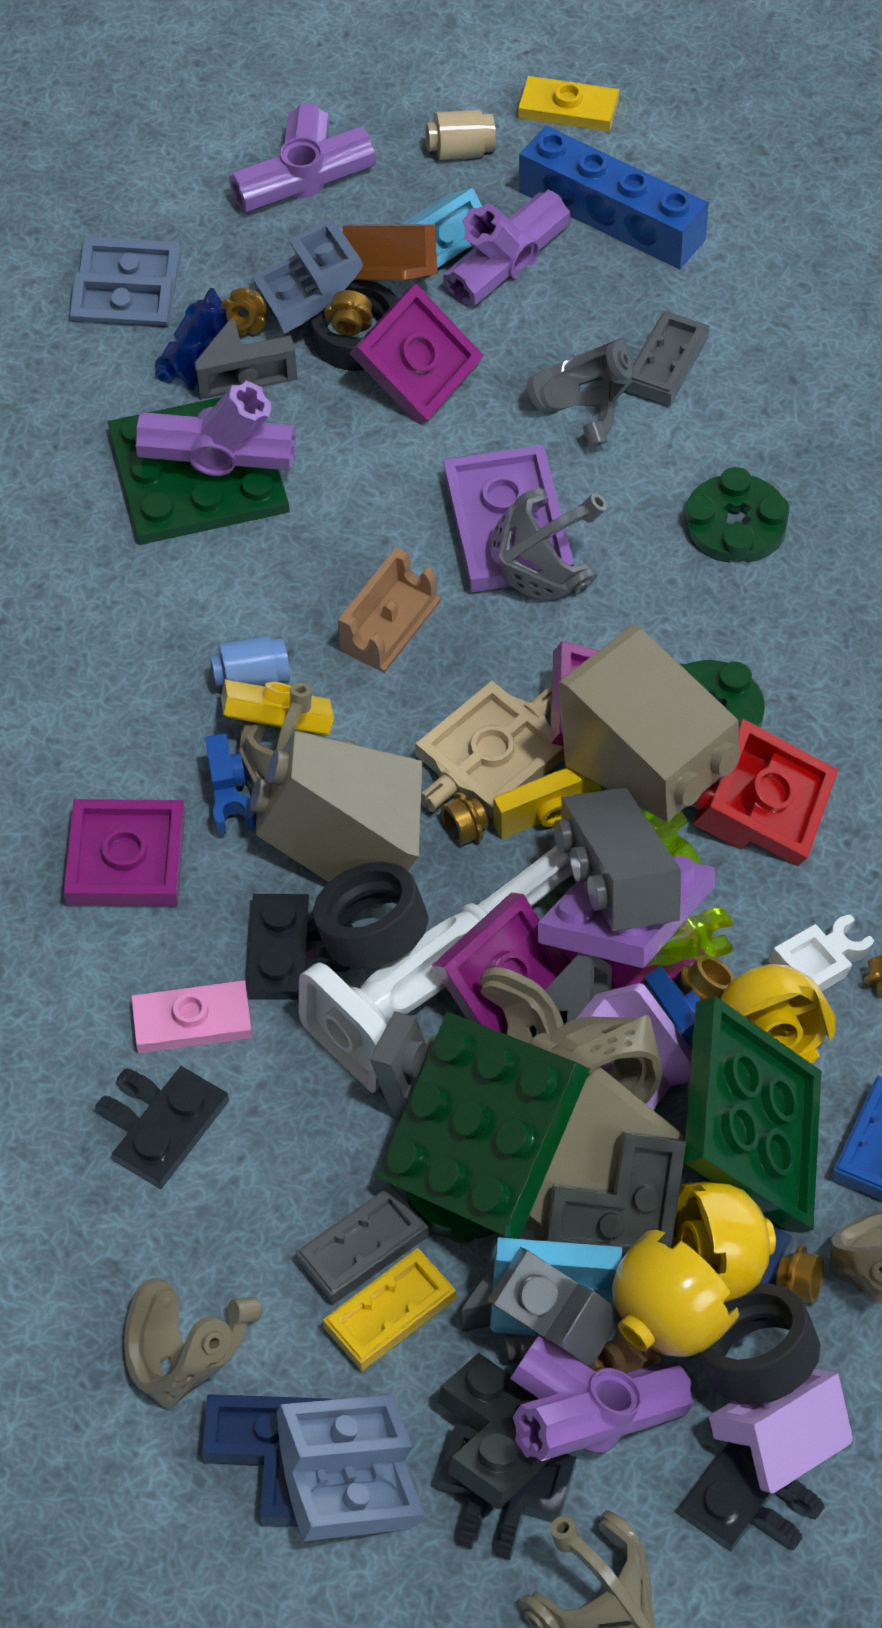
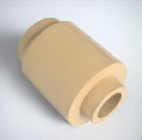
M480 109L435 112L433 122H427L425 126L427 150L436 151L438 160L481 158L484 156V153L494 152L496 147V129L493 114H482Z

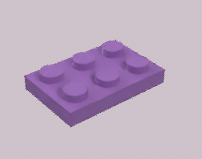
M544 445L443 460L444 477L471 593L511 587L500 574L493 561L490 541L492 531L497 522L518 497L530 490L544 489L549 501L540 509L532 512L540 528L562 516ZM516 527L512 530L510 549L514 547ZM563 529L548 540L559 558L571 567H574L566 530ZM523 557L517 559L519 563L534 571L540 572L542 570L540 566Z
M672 856L681 869L680 921L612 931L601 911L593 910L589 900L588 889L583 881L576 882L538 922V943L644 968L714 889L715 867L694 863L693 860L687 857Z

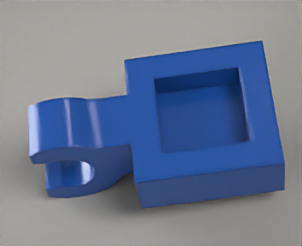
M226 733L205 736L215 797L213 817L217 832L220 835L226 834L225 820L229 815L235 813L245 817L248 830L255 829L256 814L250 810L251 799L236 790V787L246 785L241 753L230 754Z

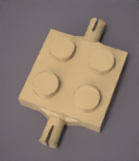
M491 681L416 742V757L439 776V779L421 792L422 805L425 808L428 806L430 812H435L452 795L460 792L468 800L477 798L484 807L486 814L493 819L494 796L542 778L565 759L564 747L550 743L551 727L545 719L551 713L552 685H549L547 689L531 702H526L509 695L495 682Z

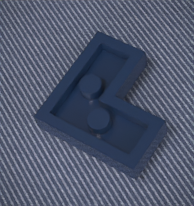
M207 1394L202 1447L204 1463L264 1465L260 1508L262 1526L298 1527L282 1462L277 1422L278 1408L281 1404L332 1399Z

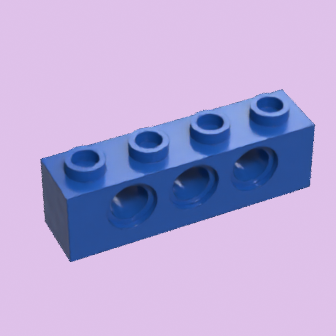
M547 125L519 153V192L533 198L539 192L545 193L549 189L562 198L564 205L570 211V217L667 264L681 269L706 240L709 202Z

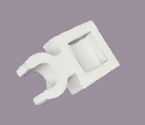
M845 915L835 921L827 936L815 924L774 947L768 961L771 964L788 965L810 976L821 991H824L847 977L852 967L851 962L863 959L868 954L874 939L868 936L859 942L849 940L844 934L851 929L855 919L851 915Z

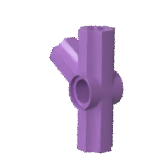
M300 103L298 108L288 113L285 143L281 147L280 156L229 174V184L236 203L242 212H248L289 196L297 198L312 197L324 188V183L376 165V154L369 134L361 126L328 138L329 113L320 110L316 104Z
M549 189L545 193L539 192L510 218H507L498 208L489 203L479 208L471 207L462 223L465 226L464 239L474 248L443 274L444 287L452 297L466 306H475L509 276L515 280L519 277L516 274L528 264L533 266L538 258L539 250L570 224V211L564 205L562 198Z
M246 380L243 384L232 385L214 407L203 409L198 414V417L143 412V414L139 415L137 423L136 452L137 457L191 462L196 470L212 476L228 474L235 466L290 470L293 468L295 457L296 428L295 425L264 423L270 415L271 402L263 394L262 387Z
M540 1334L510 1378L539 1398L538 1400L521 1404L515 1412L513 1420L516 1426L515 1441L525 1457H536L540 1461L582 1448L597 1453L607 1452L615 1447L621 1436L683 1417L693 1405L690 1392L691 1380L680 1364L672 1366L664 1361L628 1373L613 1368L600 1369L595 1372Z

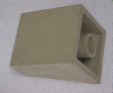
M635 624L629 626L559 681L565 766L608 790L627 787L639 807L666 822L671 820L686 806L693 805L707 788L722 776L730 774L739 762L738 719L653 638Z
M294 730L283 750L276 749L274 751L266 778H258L253 787L250 810L257 812L256 835L328 882L345 870L365 863L387 862L400 865L409 871L419 857L423 761ZM377 904L369 908H382L384 904Z
M601 1067L596 1068L588 1074L520 1237L525 1240L545 1241L553 1184L614 1192L622 1131L683 1140L685 1136Z

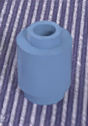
M268 635L218 644L219 655L210 656L215 688L223 687L225 679L264 687L268 682H284L291 679L289 660L283 638L271 640Z

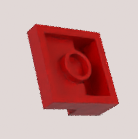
M743 719L739 723V762L730 774L719 778L691 805L698 809L693 825L740 850L751 841L799 866L809 856L839 769Z

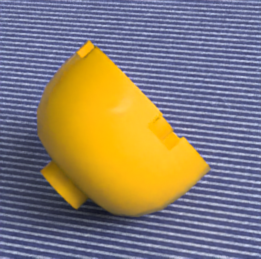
M768 964L752 968L736 977L724 989L720 998L811 1064L820 1057L817 1047L824 1041L826 1035L831 1042L835 1034V1014L819 986L810 976L788 965Z
M717 1182L680 1184L675 1217L676 1237L672 1238L671 1249L682 1241L710 1264L731 1292V1295L723 1303L746 1295L760 1283L769 1264V1256L775 1251L776 1236L771 1221L764 1218L760 1207L744 1190Z
M659 1230L646 1231L620 1261L612 1283L613 1302L617 1313L622 1319L618 1324V1328L625 1339L640 1351H646L650 1347L660 1354L674 1357H688L704 1352L716 1343L735 1324L739 1317L738 1308L728 1312L723 1303L731 1295V1292L710 1264L691 1247L680 1241L671 1249L665 1244L658 1242L665 1232Z

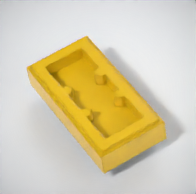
M528 76L518 107V118L610 132L619 100V89Z
M225 679L221 694L223 715L228 718L282 727L289 710L291 686L280 682H268L264 687ZM312 696L311 709L309 712L301 714L296 730L325 736L327 734L330 735L334 720L330 699Z
M569 767L494 796L493 825L501 839L539 824L545 827H552L555 820L561 819V797L601 791V785Z
M416 1248L323 1319V1326L353 1363L363 1372L457 1299L456 1289L422 1251Z

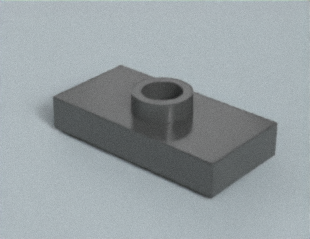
M663 311L632 365V383L625 391L671 406L709 338L710 325Z
M391 1184L297 1250L296 1258L329 1301L334 1304L429 1236V1227L394 1185Z

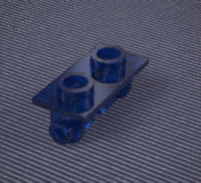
M209 288L203 300H197L196 303L188 305L185 310V316L174 333L177 341H170L162 355L156 359L155 375L160 381L169 384L176 377L183 380L188 390L194 391L197 386L195 362L228 322L226 317L227 310L221 308L222 301L214 288Z

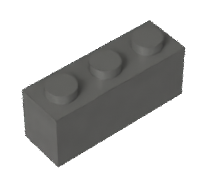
M627 787L561 797V819L554 822V836L557 849L560 854H567L571 861L575 880L577 882L583 881L588 889L589 900L593 910L601 911L612 931L680 921L681 869Z

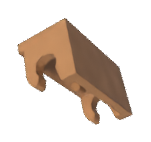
M395 547L338 619L340 651L383 673L388 670L441 602V597L437 596L436 576L433 570L427 566L420 578L417 577L410 569L411 561L409 554Z

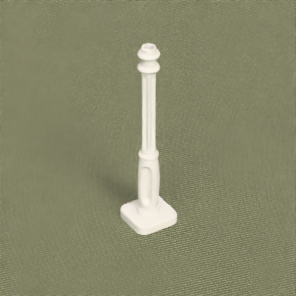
M640 807L646 818L653 815ZM555 846L478 905L474 903L464 905L460 913L427 931L414 949L398 960L381 966L360 988L349 987L325 964L316 963L300 974L299 1018L303 1027L371 1093H375L381 1086L370 1058L394 1011L407 1014L446 987L432 964L511 892L524 894L530 905L533 906L570 878L573 872L571 861L567 854H560L557 846Z

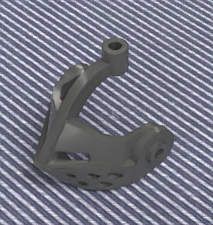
M621 338L547 368L529 377L527 380L530 400L541 412L561 410L573 406H600L598 421L583 426L588 447H596L608 442L606 433L611 430L614 423L615 401L632 383V358L624 339ZM602 378L601 386L580 392L581 384Z
M544 489L530 490L518 497L497 522L492 531L490 541L493 561L509 585L535 599L552 601L572 593L578 594L592 584L598 576L594 568L589 563L571 567L563 562L548 539L576 522L584 520L591 523L599 517L608 506L606 500L598 493H593L577 508L563 514L542 528L536 522L532 512L540 509L549 501ZM516 527L514 547L510 549L512 530ZM523 557L540 566L542 570L540 572L534 571L519 563L517 559Z

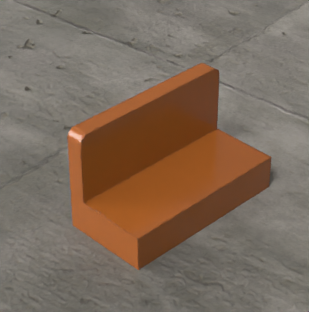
M351 224L343 226V234L359 255L363 264L362 269L354 279L408 280L437 274L435 224Z

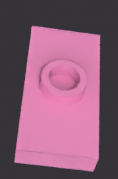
M245 980L131 996L138 1053L253 1038Z

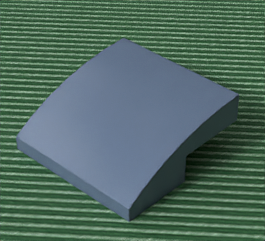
M333 218L288 239L295 256L251 276L258 292L264 297L270 312L284 334L305 323L327 305L331 304L334 294L345 290L363 267L359 255Z
M84 237L80 272H75L70 309L71 321L168 326L182 256L180 242Z
M393 1395L280 1405L277 1410V1422L282 1462L291 1504L303 1541L408 1530L420 1524L425 1513L405 1464V1459L413 1445Z

